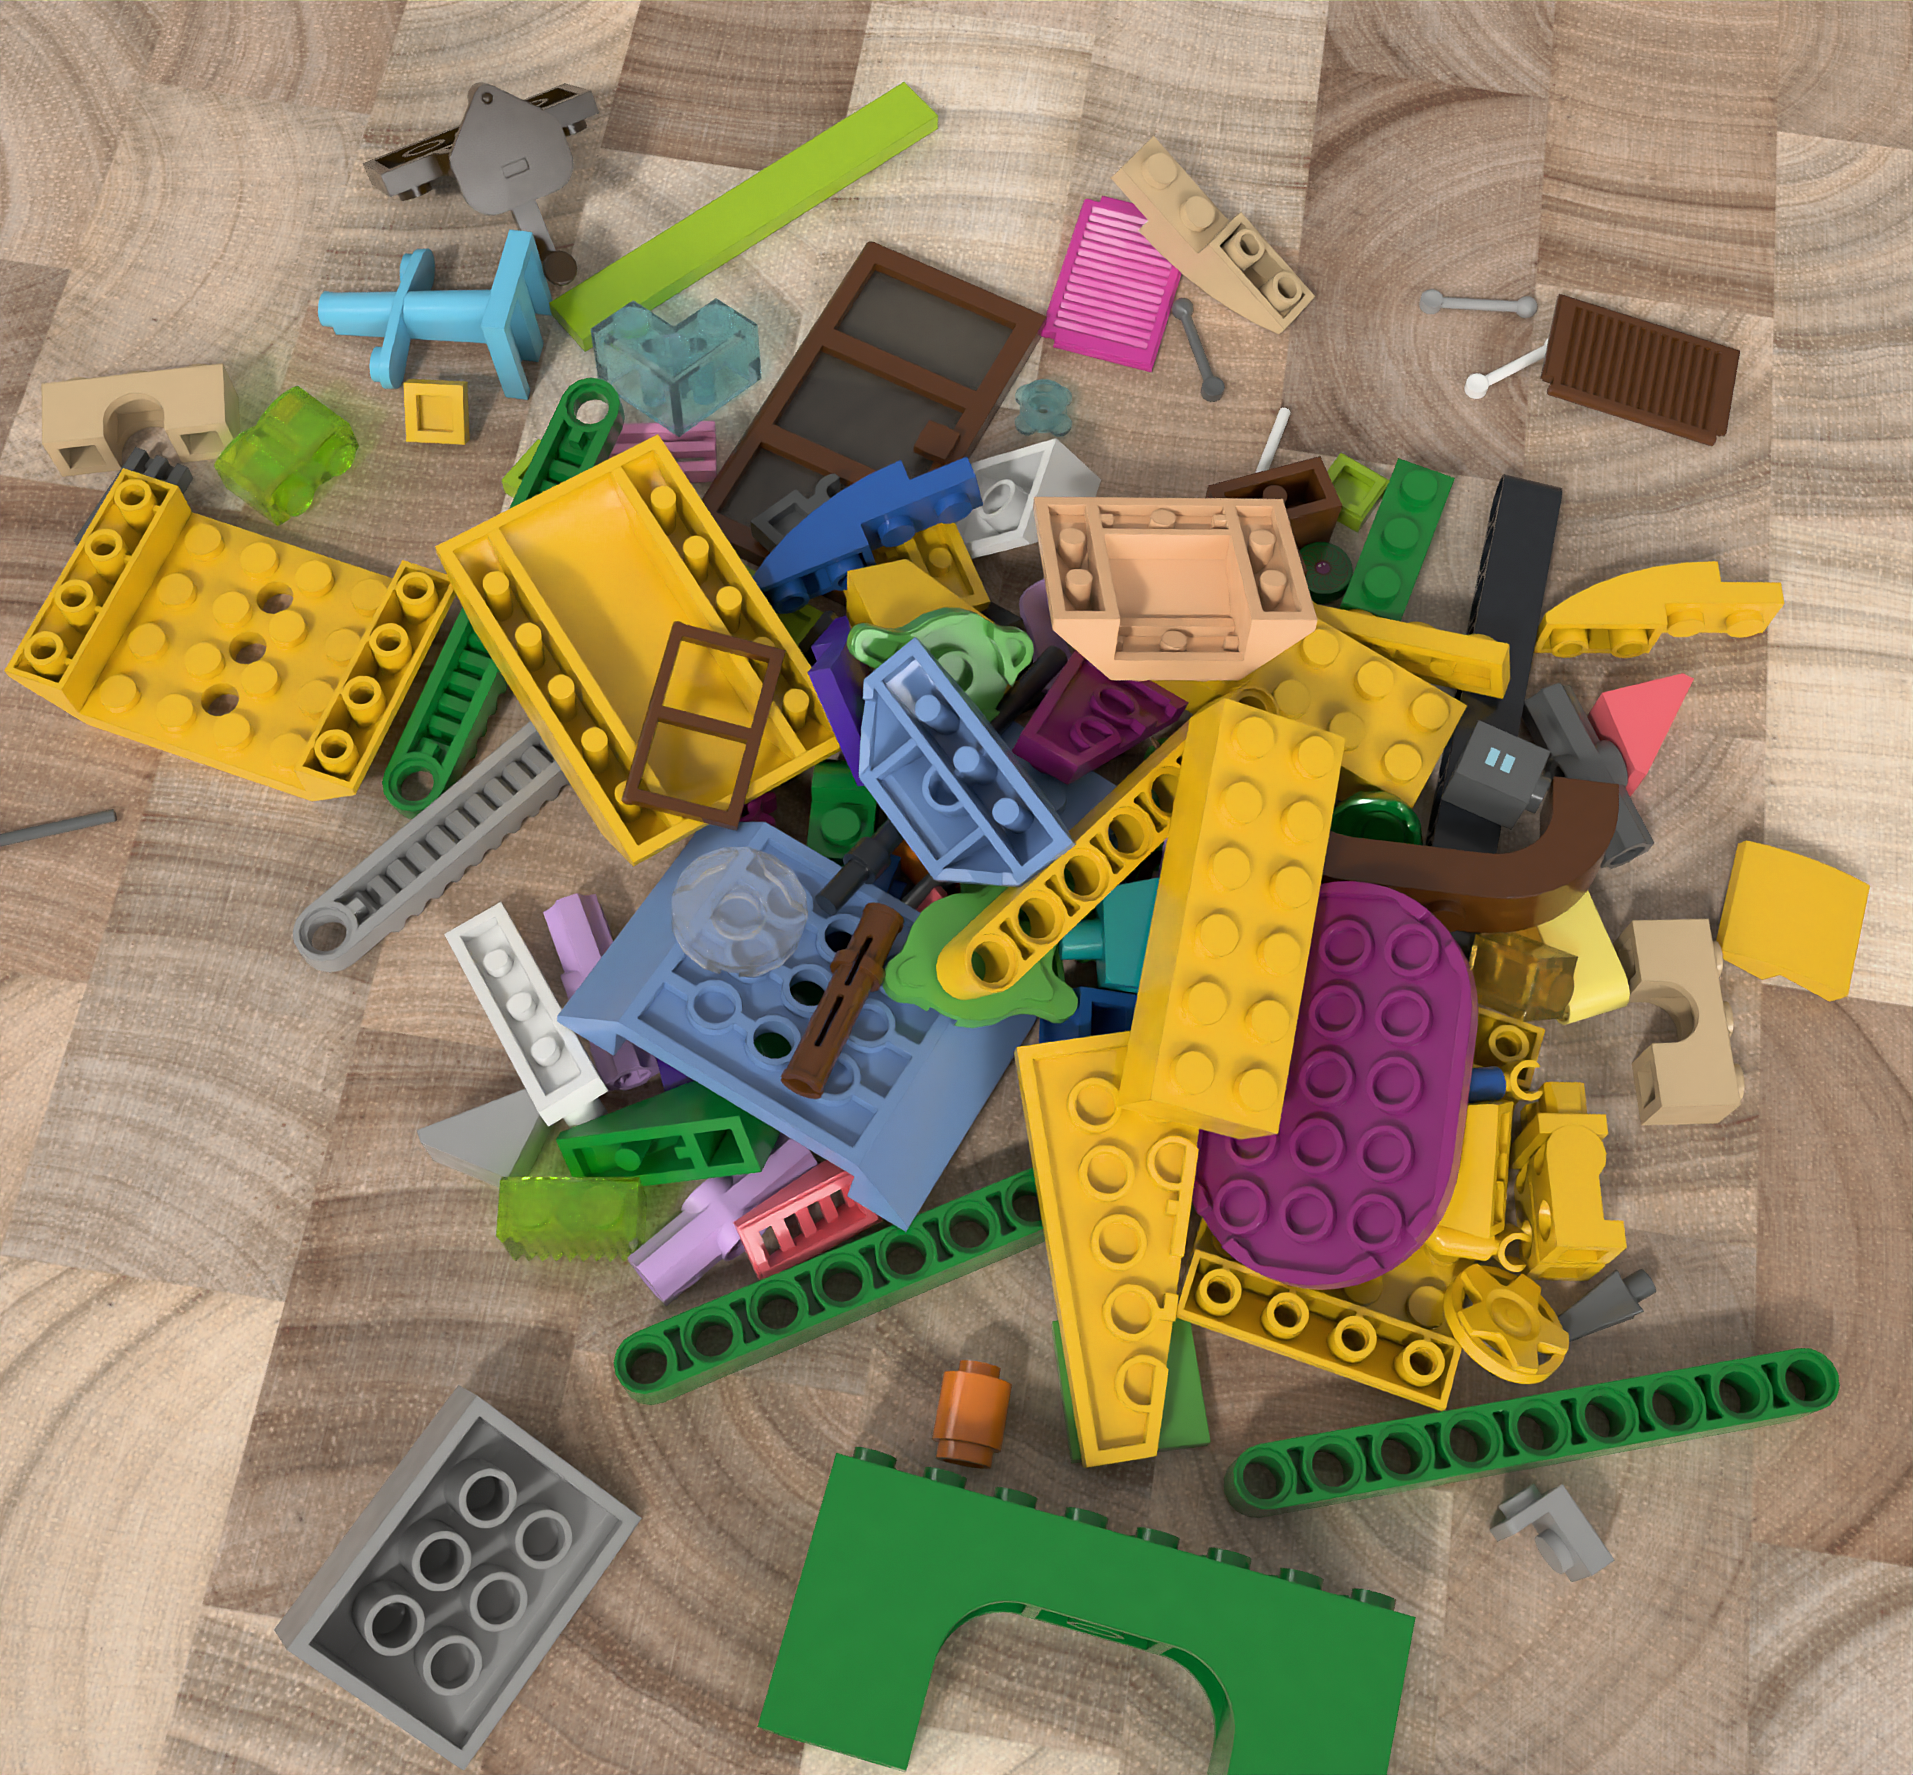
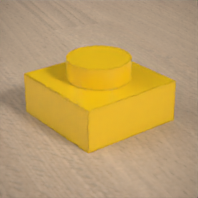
M408 379L403 383L406 442L465 445L470 440L468 382Z

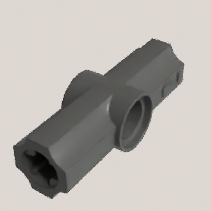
M1560 682L1545 687L1532 697L1524 701L1522 719L1535 744L1551 751L1543 768V776L1550 778L1551 782L1555 776L1619 784L1618 821L1600 868L1609 867L1613 869L1629 863L1634 858L1648 852L1654 845V841L1626 790L1628 774L1623 757L1611 741L1599 740L1571 686H1564Z

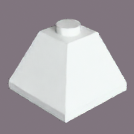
M1057 438L973 462L971 466L977 478L983 506L973 509L967 517L955 522L971 559L1038 542L1033 511L1034 497H1096L1101 479Z

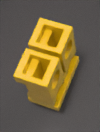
M1544 1082L1538 1089V1091H1543L1538 1099L1539 1102L1526 1104L1520 1111L1522 1132L1510 1145L1509 1169H1520L1514 1182L1517 1226L1532 1238V1242L1518 1239L1519 1257L1526 1263V1267L1521 1271V1274L1523 1273L1532 1280L1589 1281L1606 1266L1605 1264L1610 1263L1627 1248L1624 1220H1604L1599 1175L1606 1165L1607 1153L1602 1140L1608 1135L1606 1114H1587L1584 1083Z

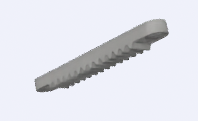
M531 721L528 722L304 909L296 919L293 928V940L297 949L310 966L316 970L331 973L342 971L354 964L389 933L400 932L410 915L419 916L424 911L425 904L430 898L439 899L449 882L460 881L464 870L469 865L477 866L480 864L484 853L488 849L496 850L500 847L503 836L520 830L522 820L527 816L535 817L539 813L543 802L546 800L554 801L563 785H571ZM335 922L341 923L346 927L345 940L339 947L330 951H320L313 947L312 938L320 926Z

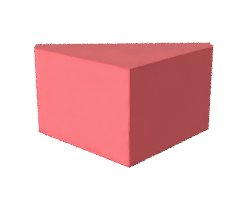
M1684 673L1603 692L1587 715L1599 740L1611 741L1621 753L1627 769L1628 784L1626 790L1630 797L1647 775L1694 678Z

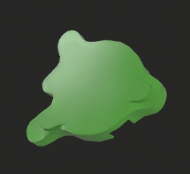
M943 607L920 615L903 627L894 629L883 628L869 623H860L851 629L847 638V647L850 654L857 660L877 669L916 637L971 698L989 722L1000 713L995 708L1002 699L1007 684L1013 687L1018 674L1030 664L1034 654L1031 638L1021 629L1014 626H998L977 613L962 608Z
M988 885L979 892L957 893L934 901L920 913L911 926L899 954L890 960L884 968L886 976L882 986L885 993L892 1000L898 1003L915 1004L925 1011H928L931 1007L942 1015L957 1020L954 1025L958 1027L977 1028L993 1025L1009 1016L1018 1014L1035 1015L1052 1023H1063L1075 1013L1078 1004V998L1074 990L1059 979L1052 970V960L1056 945L1013 986L1003 992L971 1000H960L952 997L942 988L936 971L938 955L959 932L1008 888L1007 886ZM1020 908L1018 914L1019 925L1023 932L1029 936L1031 928L1026 927L1021 922L1020 914L1022 909ZM973 951L971 959L972 968L975 974L983 981L986 972L985 963L982 957L976 951Z

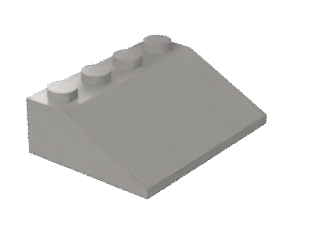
M458 1385L274 1631L286 1650L464 1771L642 1518L479 1396Z

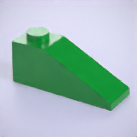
M694 1080L559 1133L556 1142L579 1194L762 1172L781 1132Z

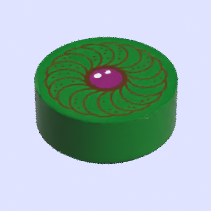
M1315 542L1304 546L1299 552L1308 570L1306 582L1312 601L1316 604H1328L1341 598L1348 588L1353 573L1352 563L1348 555L1341 548L1331 543Z

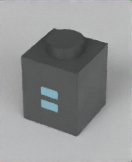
M1478 720L1460 754L1441 799L1512 830L1524 810L1536 813L1548 790L1551 779L1541 775L1551 751Z

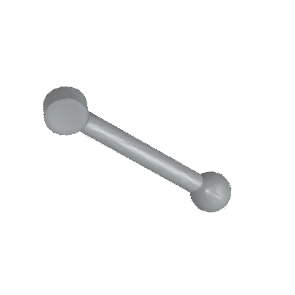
M1429 289L1422 293L1419 307L1426 314H1436L1441 308L1516 312L1521 318L1526 319L1535 315L1538 304L1530 296H1524L1518 301L1443 297L1439 291Z

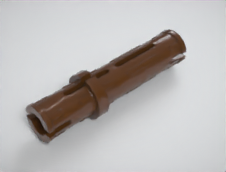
M875 902L865 905L862 917L846 949L837 951L830 964L833 976L809 1020L808 1026L788 1067L784 1069L781 1075V1082L789 1090L800 1096L810 1099L821 1098L824 1086L851 1034L869 993L878 991L886 976L882 966L898 933L902 931L905 922L900 913L887 905Z

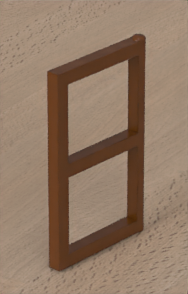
M674 621L621 801L626 805H636L737 831L786 650L690 626L680 621ZM682 641L768 663L751 728L663 706ZM658 722L746 744L728 811L639 789Z

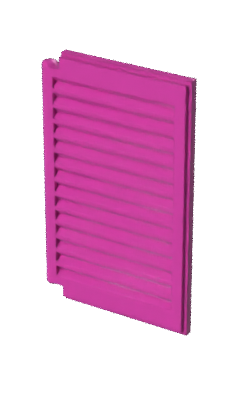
M1103 195L1100 202L1091 199L1083 201L1046 313V324L1041 336L1054 339V348L1152 373L1182 273L1163 257L1138 231L1148 220L1133 203Z

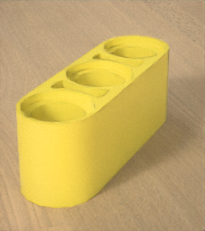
M1588 890L1575 905L1553 920L1539 926L1516 931L1545 1001L1558 1023L1566 1025L1627 1006L1630 991L1626 974Z

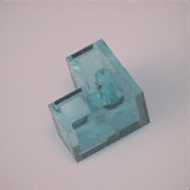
M717 298L676 326H672L633 300L590 329L598 379H603L610 383L621 399L678 437L762 379L758 324Z

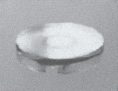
M722 847L699 856L680 874L671 897L672 932L683 952L703 969L721 974V970L730 973L739 972V977H756L780 967L798 949L808 919L806 892L795 872L774 855L750 847Z

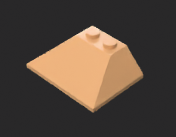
M1034 497L1033 511L1052 630L1110 680H1196L1203 682L1211 680H1241L1316 629V613L1283 499Z

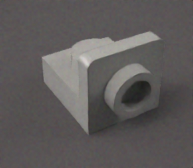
M1535 1484L1523 1489L1499 1506L1506 1518L1489 1529L1498 1542L1516 1534L1532 1523L1539 1534L1535 1537V1543L1542 1557L1558 1574L1565 1572L1571 1582L1593 1576L1615 1561L1563 1484L1543 1494L1540 1493Z

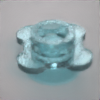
M1048 379L1036 380L1017 389L1015 401L1020 405V414L1015 418V428L1019 433L1030 436L1035 432H1051L1054 436L1062 437L1070 432L1072 420L1067 416V406L1072 402V394L1069 389ZM1045 409L1048 410V412L1040 413L1038 410Z

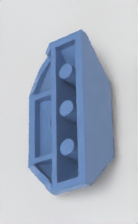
M914 637L864 679L863 700H865L861 726L859 778L934 880L938 882L1021 887L1076 845L1054 806L977 705L919 639Z

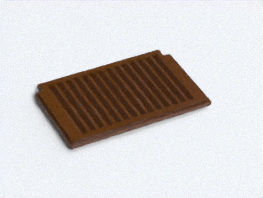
M1559 294L1556 300L1540 379L1550 383L1547 388V395L1698 443L1713 446L1717 440L1716 436H1725L1727 433L1740 350Z

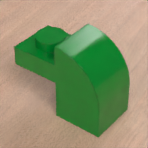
M825 759L814 766L807 847L843 867V857L861 837H871L877 831L880 806L865 785L857 786L846 760Z

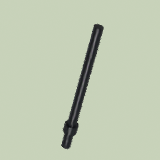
M1053 645L1049 646L1014 683L1013 687L1011 686L1003 695L995 708L1000 713L990 722L1000 736L1068 662L1067 656L1060 648ZM889 818L871 837H861L843 857L844 866L815 896L817 904L826 913L835 915L864 883L873 884L891 865L890 855L905 839Z

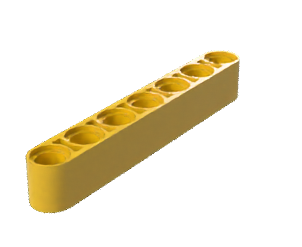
M1256 685L1244 686L1205 704L1194 714L1196 715L1220 700L1227 698L1280 716L1279 707L1274 697L1266 689ZM1190 719L1068 831L1076 844L1074 847L1021 887H1008L943 948L938 955L936 971L942 988L949 995L960 1000H971L1003 992L1013 986L1168 837ZM1152 789L1159 798L1160 808L1156 806L1152 799ZM1109 828L1113 830L1117 837V849L1113 847L1109 840ZM1065 867L1071 872L1074 878V893L1068 888L1065 882ZM1020 908L1027 914L1030 920L1031 930L1029 936L1023 932L1019 925L1018 914ZM973 951H976L985 963L986 972L983 981L975 974L972 968L971 959Z

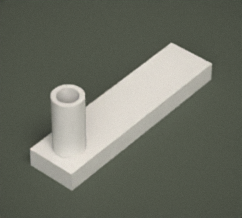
M502 902L445 933L446 939L521 1081L547 1126L563 1118L569 1128L608 1114L598 1098L608 1092V1089L577 1034L557 1022V1015L561 1012L562 1007Z

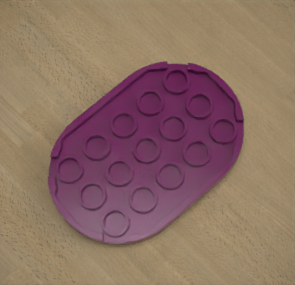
M1356 881L1330 882L1320 885L1278 1134L1237 1139L1199 1129L1197 1141L1199 1151L1192 1201L1197 1213L1204 1218L1213 1235L1222 1244L1221 1247L1234 1259L1253 1271L1285 1285L1304 1289H1339L1370 1281L1391 1271L1407 1260L1430 1237L1443 1218L1457 1183L1478 1026L1477 991L1469 963L1451 933L1428 909L1405 894L1388 887Z

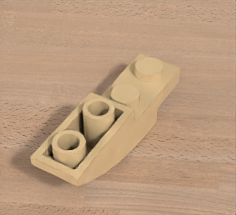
M1155 136L1147 141L1111 177L1115 184L1147 218L1148 221L1138 231L1184 276L1232 311L1259 326L1280 334L1314 299L1315 295L1242 212L1229 221Z

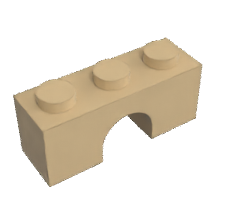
M223 363L211 365L192 364L184 368L149 372L137 370L122 375L96 378L75 377L66 381L41 384L42 445L62 477L121 470L122 451L126 441L134 433L149 427L164 428L182 463L241 456L239 397Z
M1709 919L1632 920L1613 943V947L1628 980L1630 991L1628 1003L1645 1002L1662 1008L1674 1021L1678 1035L1677 1042L1652 1043L1632 1062L1641 1125L1718 1124L1741 1105L1740 1101L1743 1098L1745 1087L1743 1071L1738 1063L1733 1062L1730 1037L1734 1026L1733 1012L1730 1004L1727 1001H1723L1719 981L1723 968L1721 947L1717 941H1712Z

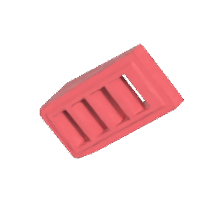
M825 1160L733 1222L759 1281L806 1262L883 1221L882 1217L847 1197L854 1179L853 1175ZM841 1190L845 1203L836 1209L830 1194ZM818 1202L824 1218L814 1224L807 1206ZM795 1214L802 1233L792 1239L784 1221V1218ZM769 1226L772 1227L781 1247L771 1255H769L759 1231Z

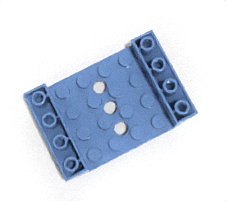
M739 822L737 831L709 824L698 830L557 1015V1022L615 1056L627 1039L853 1175L854 1179L847 1197L906 1232L1012 1061L1014 1050L1016 1047L1021 1046L1037 1016L1018 1014L1009 1016L993 1025L977 1028L958 1027L954 1025L957 1020L946 1017L931 1007L928 1011H925L915 1004L898 1003L892 1000L885 993L881 984L878 991L869 993L851 1034L824 1086L821 1098L810 1099L792 1092L781 1082V1075L784 1069L788 1067L808 1026L809 1020L818 1005L806 1006L798 1003L792 997L790 988L798 982L810 981L818 984L825 992L833 976L830 964L836 954L828 947L825 937L838 931L853 935L862 917L865 905L870 902L881 903L893 908L900 913L905 922L902 931L898 933L882 966L884 969L888 962L899 954L902 945L907 939L910 928L920 915V912L876 886L864 883L835 915H830L819 907L815 896L842 868L840 865L766 822ZM763 1033H778L788 1040L792 1051L782 1058L770 1059L757 1051L754 1040Z

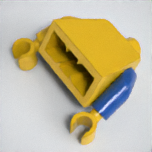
M1513 1060L1507 1062L1501 1069L1496 1066L1472 1068L1457 1183L1443 1218L1430 1237L1424 1242L1433 1252L1486 1261L1492 1256L1505 1269L1512 1272H1520L1526 1267V1263L1520 1258L1510 1255L1505 1256V1248L1511 1241L1522 1239L1526 1242H1532V1238L1518 1226L1505 1223L1513 1101L1500 1099L1504 1095L1510 1099L1533 1101L1541 1097L1543 1091L1523 1092L1517 1084V1076L1523 1068L1540 1067L1536 1061Z

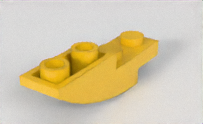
M1718 561L1670 564L1622 574L1597 583L1567 598L1546 612L1538 626L1533 653H1552L1559 658L1576 657L1583 653H1611L1618 658H1632L1643 653H1649L1662 633H1668L1673 637H1689L1698 633H1727L1729 636L1737 638L1749 637L1757 633H1763L1785 604L1781 582H1721Z

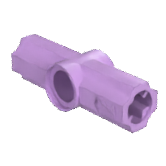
M576 893L556 900L550 909L543 912L564 970V974H561L560 977L568 1000H570L613 943L610 927L596 894L581 895ZM627 1039L615 1056L589 1041L590 1051L596 1068L608 1091H626L647 1083L654 1075L660 1073L655 1056Z
M780 1133L762 1172L708 1178L685 1200L681 1208V1214L627 1258L629 1263L654 1295L667 1306L687 1288L695 1284L722 1259L726 1262L733 1260L745 1252L733 1222L817 1166V1161L808 1148ZM769 1227L759 1231L760 1235L762 1236Z

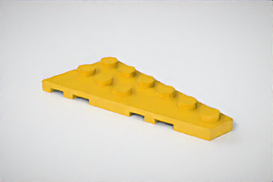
M1131 1031L1020 1046L1014 1050L1083 1468L1157 1456L1169 1370L1167 1368L1172 1323L1176 1319L1179 1297L1177 1294L1181 1258L1184 1257L1199 1151L1197 1148L1199 1128L1116 1107Z

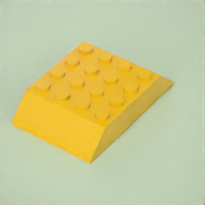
M659 434L435 546L436 553L474 631L601 834L633 867L709 825L636 805H626L621 801L674 621H680L690 626L786 650L745 804L841 751L807 673L811 669L810 664ZM682 641L663 706L751 728L768 663ZM658 722L639 789L728 811L746 744Z

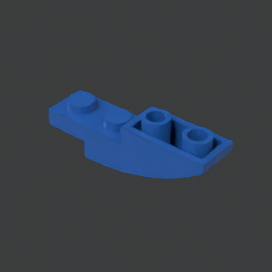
M968 457L909 480L902 461L899 460L843 489L811 512L782 539L753 575L754 581L774 611L780 614L792 613L806 606L810 599L832 590H847V571L877 565L872 554L873 550L882 546L895 547L904 544L919 531L939 523L951 524L967 517L973 509L983 506L977 478Z

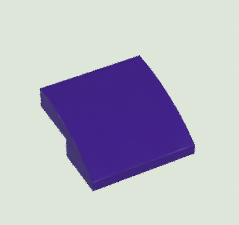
M847 616L835 618L811 646L817 662L807 673L857 786H864L859 778L861 726L865 706L863 684L864 679L871 674V671L867 664L857 660L848 650L847 638L852 627Z

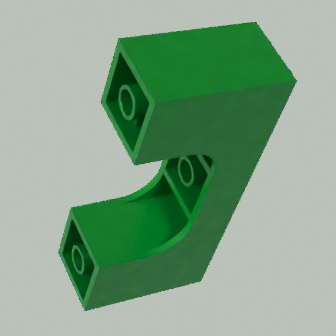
M855 1447L852 1457L836 1453L757 1726L765 1732L906 1772L935 1659L941 1647L954 1631L974 1618L992 1613H1011L1156 1654L1184 1668L1203 1690L1213 1717L1214 1740L1207 1775H1387L1416 1619L1414 1616L1394 1611L1396 1599L1385 1594L1359 1588H1352L1351 1596L1336 1595L1322 1591L1323 1578L1296 1569L1280 1568L1279 1576L1250 1570L1252 1561L1250 1557L1230 1550L1209 1547L1207 1555H1195L1178 1550L1180 1538L1151 1528L1137 1527L1136 1535L1130 1536L1107 1530L1109 1520L1107 1517L1081 1508L1066 1507L1064 1516L1035 1509L1038 1498L1018 1490L995 1487L992 1497L966 1490V1477L944 1469L925 1467L923 1477L899 1471L895 1468L897 1461L895 1457L877 1450Z

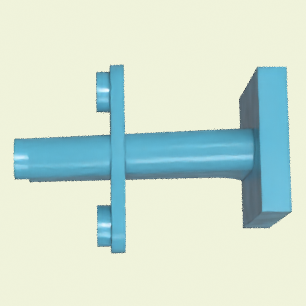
M509 229L492 289L430 291L435 277L434 256L429 248L416 249L413 254L405 253L402 257L400 285L397 291H324L319 299L318 317L321 325L333 327L336 335L384 337L383 346H376L373 349L369 364L371 379L374 382H380L384 389H398L401 386L411 339L487 344L505 397L528 400L530 388L521 362L522 360L539 362L544 342L535 314L552 316L549 302L553 300L543 273V266L533 233Z

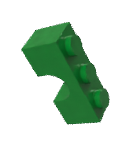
M1398 458L1339 609L1347 611L1361 609L1372 613L1376 617L1401 622L1453 485L1454 477Z

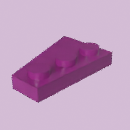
M1075 650L1020 734L1012 752L1029 762L1039 772L1051 775L1069 785L1178 721L1189 702L1151 680H1110Z

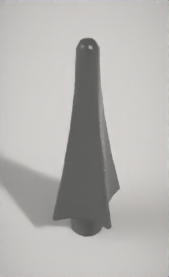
M1639 1269L1624 1279L1621 1278L1618 1270H1615L1580 1300L1560 1314L1558 1319L1563 1330L1569 1333V1342H1572L1594 1332L1634 1319V1315L1644 1312L1638 1303L1656 1293V1287L1650 1276L1643 1269Z

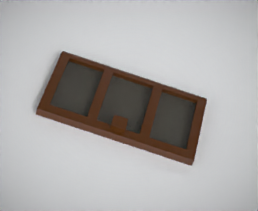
M867 242L701 500L739 558L760 567L770 552L752 536L750 521L795 489L809 499L815 494L817 483L823 477L835 473L840 478V491L867 475L899 460L902 461L909 480L964 457L969 459L1042 337L1041 333L1046 324L1047 316L878 243ZM832 590L821 595L845 607L847 605V599L843 591Z

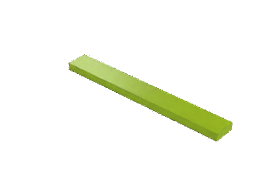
M902 82L549 302L552 316L584 352L588 351L937 130L938 115L905 82Z

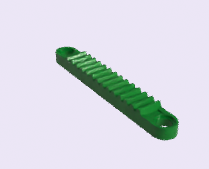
M590 377L578 380L567 388L559 401L509 509L609 459L623 429L625 420L619 395L610 383L603 379ZM590 400H601L608 404L609 410L605 418L598 423L587 424L581 422L576 417L578 409L582 404ZM463 607L384 772L382 780L384 795L390 804L408 819L415 818L460 780L468 761L475 758L477 754L478 739L484 737L487 732L489 716L496 713L499 694L505 693L507 689L506 680L474 631ZM419 771L430 773L433 776L434 784L432 791L427 797L418 801H409L402 797V784L409 775Z

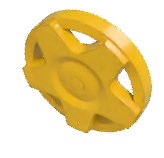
M1476 1263L1459 1273L1445 1292L1443 1302L1444 1313L1455 1339L1475 1362L1502 1379L1519 1384L1542 1382L1561 1365L1569 1349V1333L1563 1330L1554 1310L1540 1295L1541 1287L1523 1273L1517 1277L1503 1269ZM1462 1290L1465 1291L1473 1303L1472 1306L1465 1309L1462 1307ZM1483 1341H1485L1488 1345H1490V1346H1491L1492 1348H1494L1495 1350L1500 1351V1353H1501L1502 1356H1500L1499 1354H1497L1496 1352H1494L1492 1349H1490ZM1538 1352L1548 1355L1544 1364H1538Z

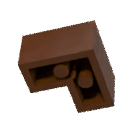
M1321 456L1208 485L1205 498L1283 499L1305 578L1308 570L1299 551L1311 543H1329L1342 508V503Z

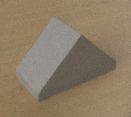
M525 1088L417 1130L421 1144L433 1161L519 1196L554 1124L547 1126Z

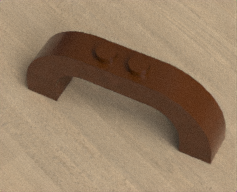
M1554 776L1540 811V838L1528 847L1509 853L1491 854L1356 838L1330 831L1321 884L1356 881L1388 887L1419 902L1449 932L1459 930L1477 933H1507L1539 926L1570 909L1582 898L1593 883L1615 833L1619 813V784Z

